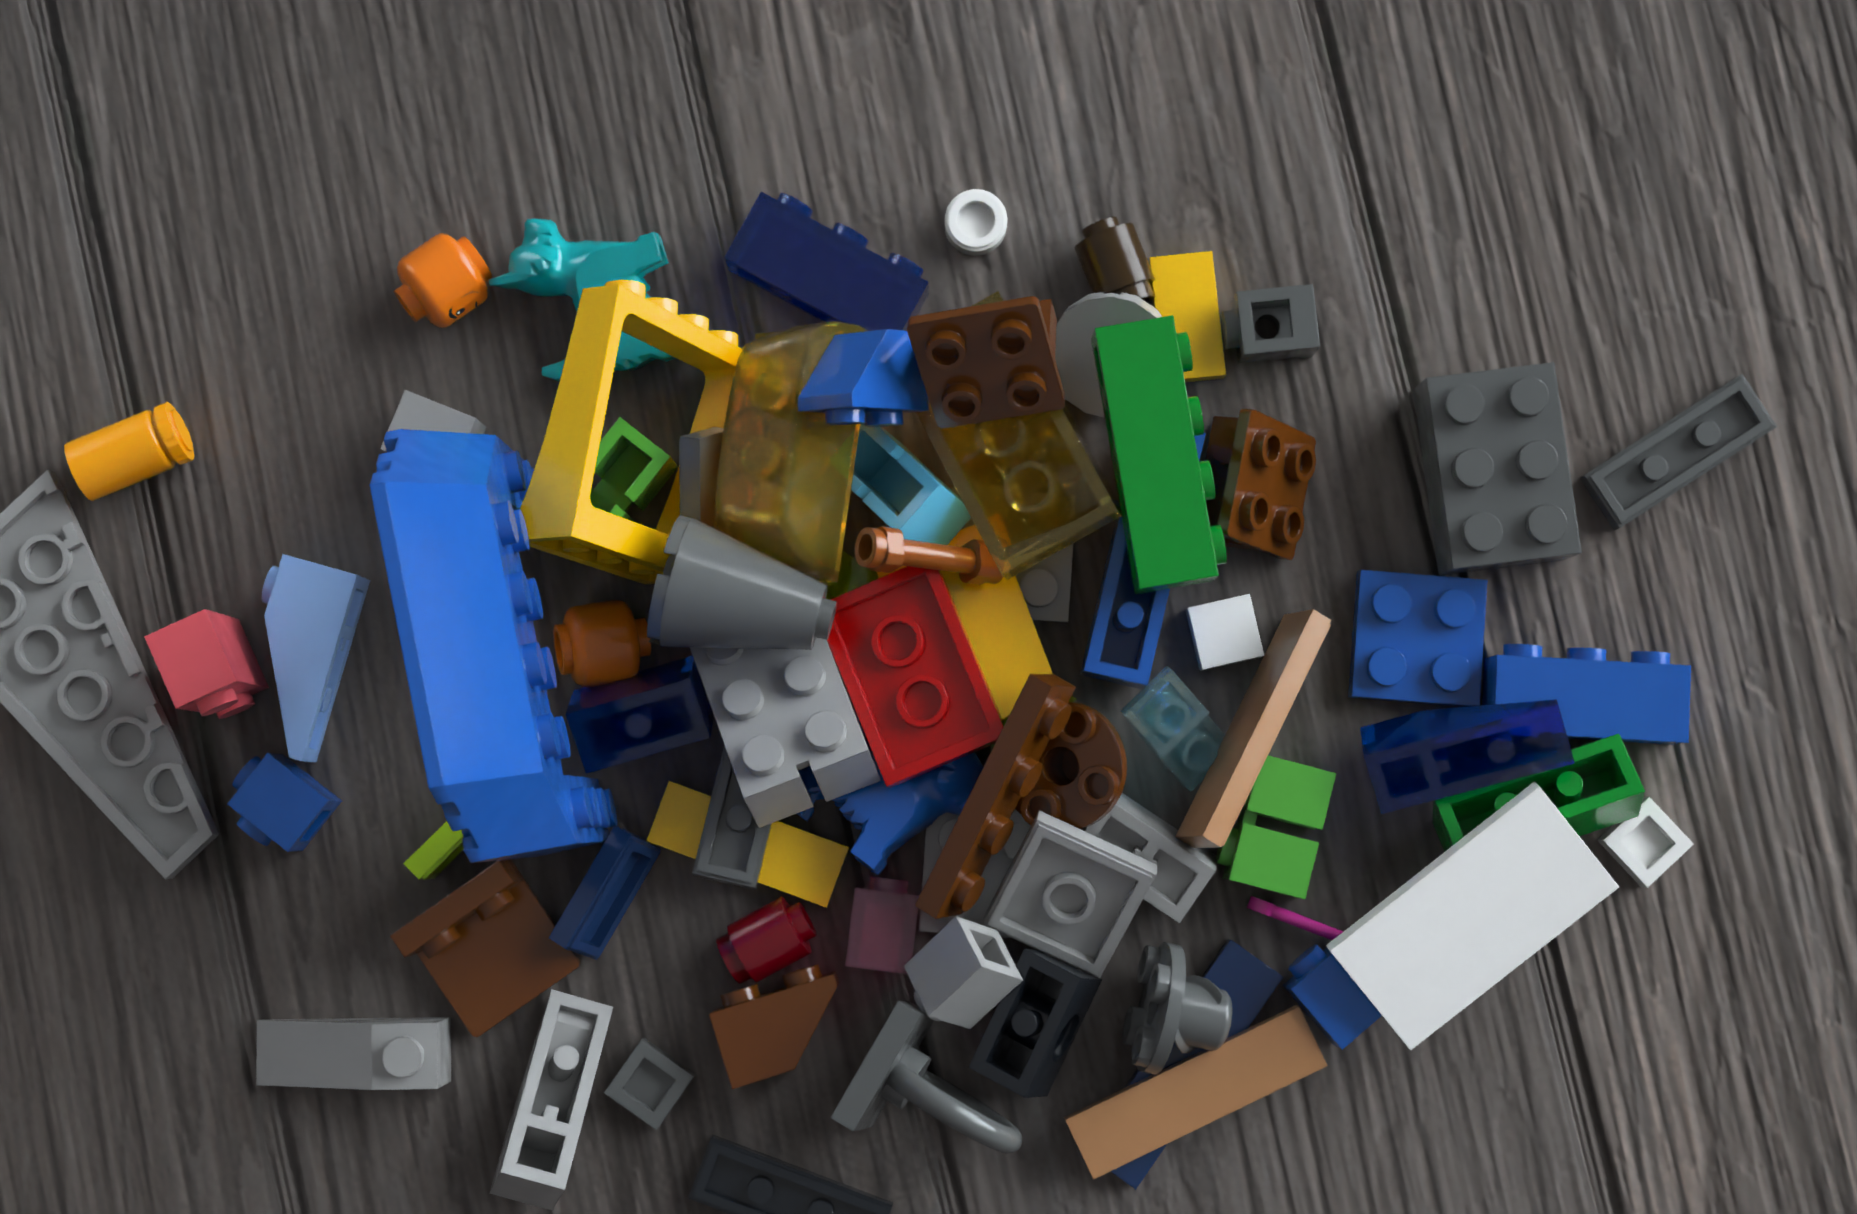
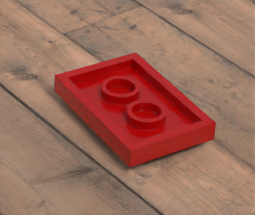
M906 566L830 599L837 601V607L827 642L886 787L892 788L996 743L1005 724L941 570Z

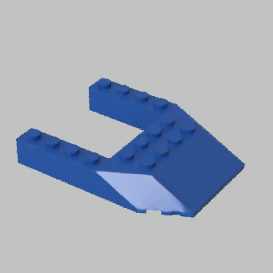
M410 429L386 432L384 444L387 453L379 454L376 462L377 472L373 473L369 485L428 788L436 803L441 805L452 831L462 830L464 852L470 863L538 857L604 843L609 835L608 828L614 827V825L617 826V814L610 788L604 790L600 788L598 779L563 775L560 759L571 756L569 737L563 717H554L551 713L547 690L557 687L554 662L549 647L540 648L533 621L543 619L541 597L535 578H526L519 552L527 551L530 548L527 527L520 507L530 484L534 468L530 466L528 459L524 460L520 457L518 450L513 451L496 435Z

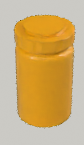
M169 402L155 406L153 411H142L66 442L64 445V452L71 474L82 493L91 501L171 470L176 465V462L179 465H183L194 460L193 443L189 431L180 414Z

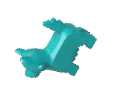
M532 218L527 219L524 223L522 245L515 248L509 255L508 273L489 279L490 286L505 289H519L539 297L570 296L577 312L583 288L605 286L606 282L613 280H633L645 284L647 292L650 290V285L644 277L669 262L662 238L655 232L641 235L633 242L590 240L568 242L559 233L555 222L547 219ZM646 293L645 298H651V297ZM621 331L614 372L635 371L655 359L662 361L675 359V357ZM565 360L542 367V376L560 381Z

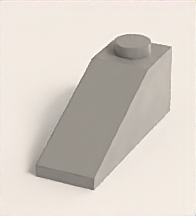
M551 989L506 1132L489 1194L548 1210H553L566 1188L610 1022L612 1006Z
M451 1017L257 1020L256 1085L359 1090L438 1089L451 1082Z

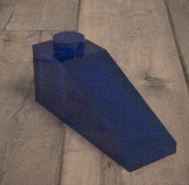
M1557 699L1423 710L1360 727L1363 755L1381 814L1575 763Z

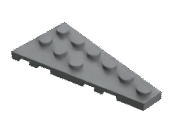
M46 470L0 513V703L164 879H173L219 835V832L57 473Z

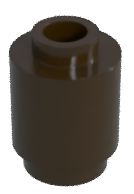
M1109 217L1097 221L1082 230L1084 240L1079 242L1074 248L1092 293L1104 292V294L1115 293L1120 295L1123 292L1139 296L1146 302L1155 298L1150 285L1155 281V278L1133 223L1119 224L1117 217Z

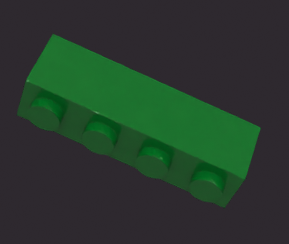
M1173 315L1095 328L1091 344L1135 594L1212 582L1219 576L1217 565L1227 563V554L1221 526H1210L1206 500L1215 499V484L1209 460L1199 462L1195 436L1204 434V422L1198 396H1187L1183 372L1192 371L1193 369L1187 332L1176 333Z

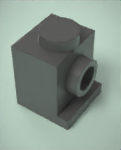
M1313 284L1237 291L1231 301L1232 310L1222 311L1221 327L1225 349H1237L1238 363L1299 357V359L1312 358L1320 348ZM1261 319L1272 321L1277 329L1276 336L1272 339L1261 338L1255 331V323Z

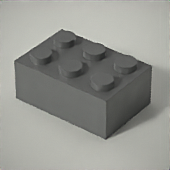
M1554 362L1428 377L1413 389L1439 576L1563 561L1582 553Z

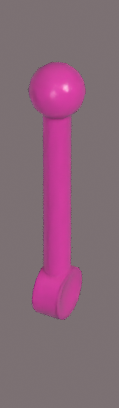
M1253 896L1250 897L1247 905L1248 909L1329 940L1335 939L1344 932Z

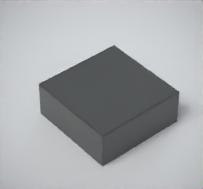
M642 1038L604 1093L657 1130L696 1074L653 1043Z

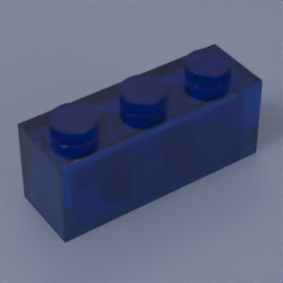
M760 192L724 256L730 272L845 334L883 329L907 331L908 319L918 315L929 295V282L921 278L924 272L921 267L896 253H891L888 259H885L865 248L868 240L848 226L835 223L834 227L830 229L811 219L813 210L788 194L780 193L776 200Z

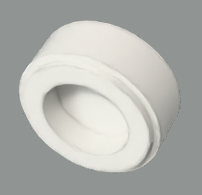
M972 189L958 194L946 209L944 226L946 236L952 246L964 254L979 256L990 253L1000 245L1006 234L1007 213L1004 205L994 194L985 190Z

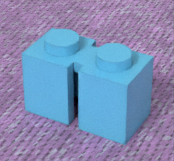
M864 423L854 424L822 460L890 528L900 529L904 539L948 545L976 513L900 441L882 427H866Z

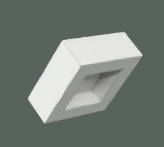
M1250 594L1186 609L1200 671L1264 656Z
M1650 797L1643 798L1638 817L1611 826L1597 840L1638 885L1648 888L1694 845Z

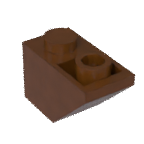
M814 964L782 975L785 987L764 994H760L756 983L720 995L723 1007L714 1009L709 1013L732 1089L795 1070L840 983L836 970L822 975L819 964Z

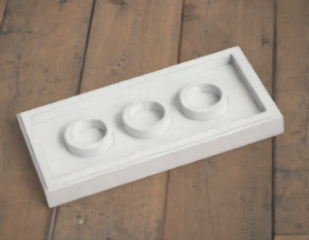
M1533 782L1326 946L1402 1041L1412 1050L1617 890L1619 886L1541 787Z

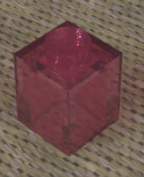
M870 876L869 888H855L845 966L907 974L904 965L912 958L918 913V908L915 904L920 894L907 893V880Z

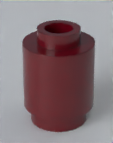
M781 896L727 925L728 933L718 937L716 944L729 972L737 983L742 984L751 978L755 982H759L811 954L812 950L809 940L816 937L817 933L803 905L797 902L790 906L786 899Z

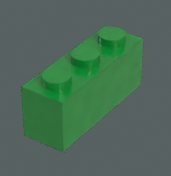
M1618 733L1433 797L1432 823L1444 852L1533 782L1541 787L1579 836L1638 817L1645 790L1620 734Z

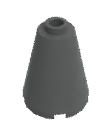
M679 515L674 522L664 549V553L670 555L667 559L663 575L657 573L647 624V637L650 638V643L658 644L661 647L812 650L816 637L828 640L835 617L837 601L826 599L828 588L826 584L695 518Z

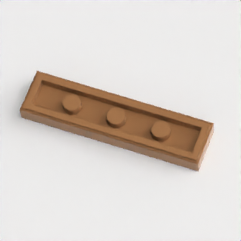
M1314 609L1285 614L1175 836L1176 838L1193 848H1215L1225 845L1331 626L1329 618Z
M1295 1005L1227 1038L1223 1045L1215 1051L1204 1049L1161 1070L1158 1074H1152L1065 1116L1064 1119L1094 1180L1328 1065L1300 1007Z

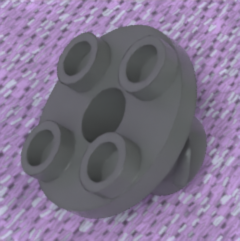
M1163 942L1159 947L1146 945L1141 953L1138 965V982L1143 984L1139 1007L1130 1006L1128 1008L1123 1025L1122 1041L1123 1044L1133 1046L1132 1064L1136 1065L1140 1072L1158 1074L1165 1066L1174 1043L1181 1053H1190L1195 1048L1210 1051L1219 1049L1229 1034L1233 1008L1228 992L1219 989L1209 979L1196 975L1186 977V958L1182 946Z

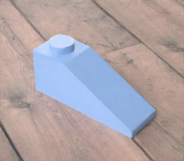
M282 554L279 567L272 566L263 585L262 602L267 603L264 618L289 758L316 763L370 580L357 574Z

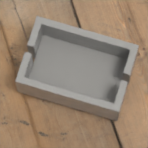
M816 637L812 650L690 647L743 798L759 828L814 807L798 771L808 766H811L826 802L881 781L827 640Z

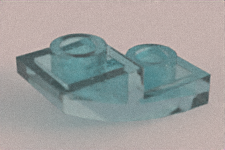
M1166 666L1120 712L1175 779L1191 792L1203 781L1209 767L1215 761L1225 734L1208 716L1209 711L1174 671Z

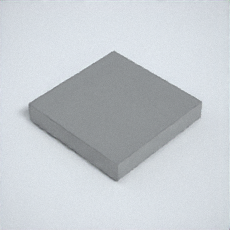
M1039 810L985 913L983 925L998 930V932L1100 978L1155 879L1157 864Z

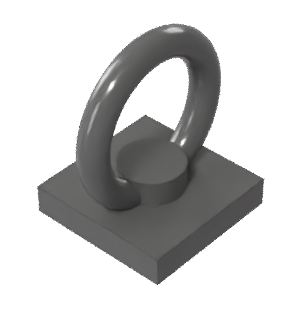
M898 1001L830 1118L854 1132L873 1127L887 1101L899 1109H902L910 1101L932 1117L986 1147L1005 1154L1018 1151L1022 1144V1135L1017 1127L970 1094L927 1071L931 1058L917 1049L934 1020L927 1017V1014L920 1010L916 1002Z

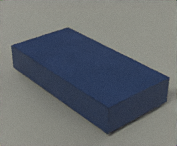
M614 825L549 939L564 949L597 960L661 853V848L647 842V839Z

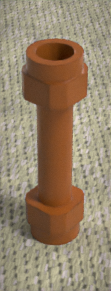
M880 526L879 528L866 527L862 529L855 543L857 563L861 567H867L869 570L890 573L903 565L959 573V578L962 582L982 585L984 583L996 584L1000 582L1007 567L1005 550L990 541L973 539L961 547L904 539L900 529Z

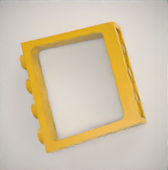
M613 280L606 282L605 286L583 288L546 434L520 509L525 519L530 547L639 583L655 584L657 573L663 575L667 559L670 555L664 553V549L674 522L680 515L679 467L656 530L595 508L590 499L621 331L703 371L705 385L690 433L712 427L733 429V449L756 356L738 347L737 333L725 330L709 331V319L707 317L695 314L678 315L677 301L661 297L645 298V284L633 280Z

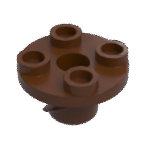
M1068 702L1072 707L1070 718L1062 732L1056 738L1049 740L1039 760L1043 768L1038 782L1027 796L1019 799L1015 807L1029 825H1032L1040 810L1079 829L1086 828L1104 818L1119 800L1127 775V758L1124 745L1111 722L1092 707L1078 702Z

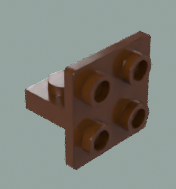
M1029 296L917 315L908 319V336L938 427L949 428L1064 408L1065 393L1055 361L1057 318L1051 299L1039 301L1037 297Z
M1241 409L1238 418L1213 417L1205 461L1209 460L1215 484V499L1206 500L1210 526H1221L1226 547L1258 550L1284 560H1292L1294 558L1296 544L1301 538L1304 529L1303 508L1308 482L1313 476L1316 466L1314 451L1316 440L1314 437L1254 409Z

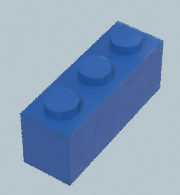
M1504 644L1503 655L1484 658L1481 734L1598 741L1619 733L1622 741L1629 743L1665 745L1689 743L1691 665L1670 664L1671 653L1632 651L1631 662L1606 661V649L1567 648V658L1542 657L1543 646Z

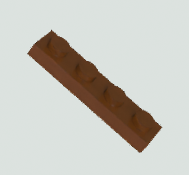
M1055 674L1029 675L915 904L917 908L933 918L939 919L961 915L963 912L970 910L977 902L985 886V879L981 875L991 855L997 854L1011 836L1014 822L1010 820V817L1019 799L1027 796L1035 787L1043 768L1039 760L1049 740L1056 738L1062 732L1070 718L1072 707L1068 702L1076 686Z

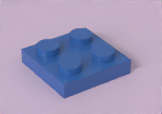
M1373 570L1357 571L1348 697L1471 708L1479 707L1488 580Z

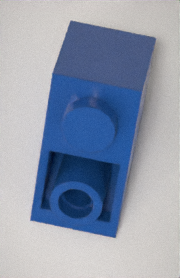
M883 329L834 335L798 397V412L825 413L826 425L864 423L866 427L904 425L903 413L929 411L928 395L908 332L903 330Z

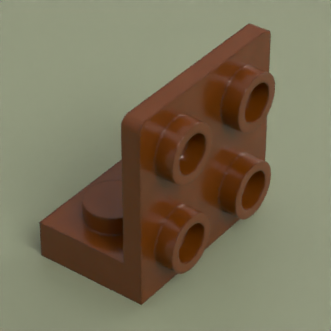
M511 859L498 860L390 935L404 958L418 955L468 1031L474 1037L483 1035L580 966V960L575 952L564 949L549 939L556 924Z

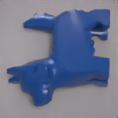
M853 709L881 781L835 798L832 801H835V806L840 807L839 810L846 820H850L854 824L855 829L862 830L850 852L858 862L879 877L887 867V860L891 854L911 838L932 825L939 816L945 813L960 815L983 769V765L976 752L892 788L886 787L857 713ZM811 766L798 770L812 803L814 804L816 800L824 799ZM814 807L799 812L797 815L808 823L814 815Z

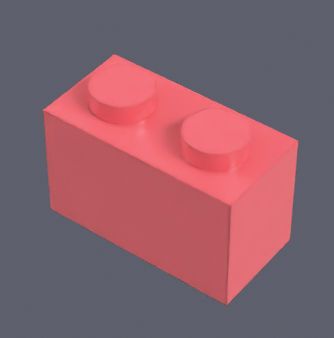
M203 609L144 636L175 709L200 712L202 717L216 713L219 719H223L255 705L252 695L269 688L238 618Z

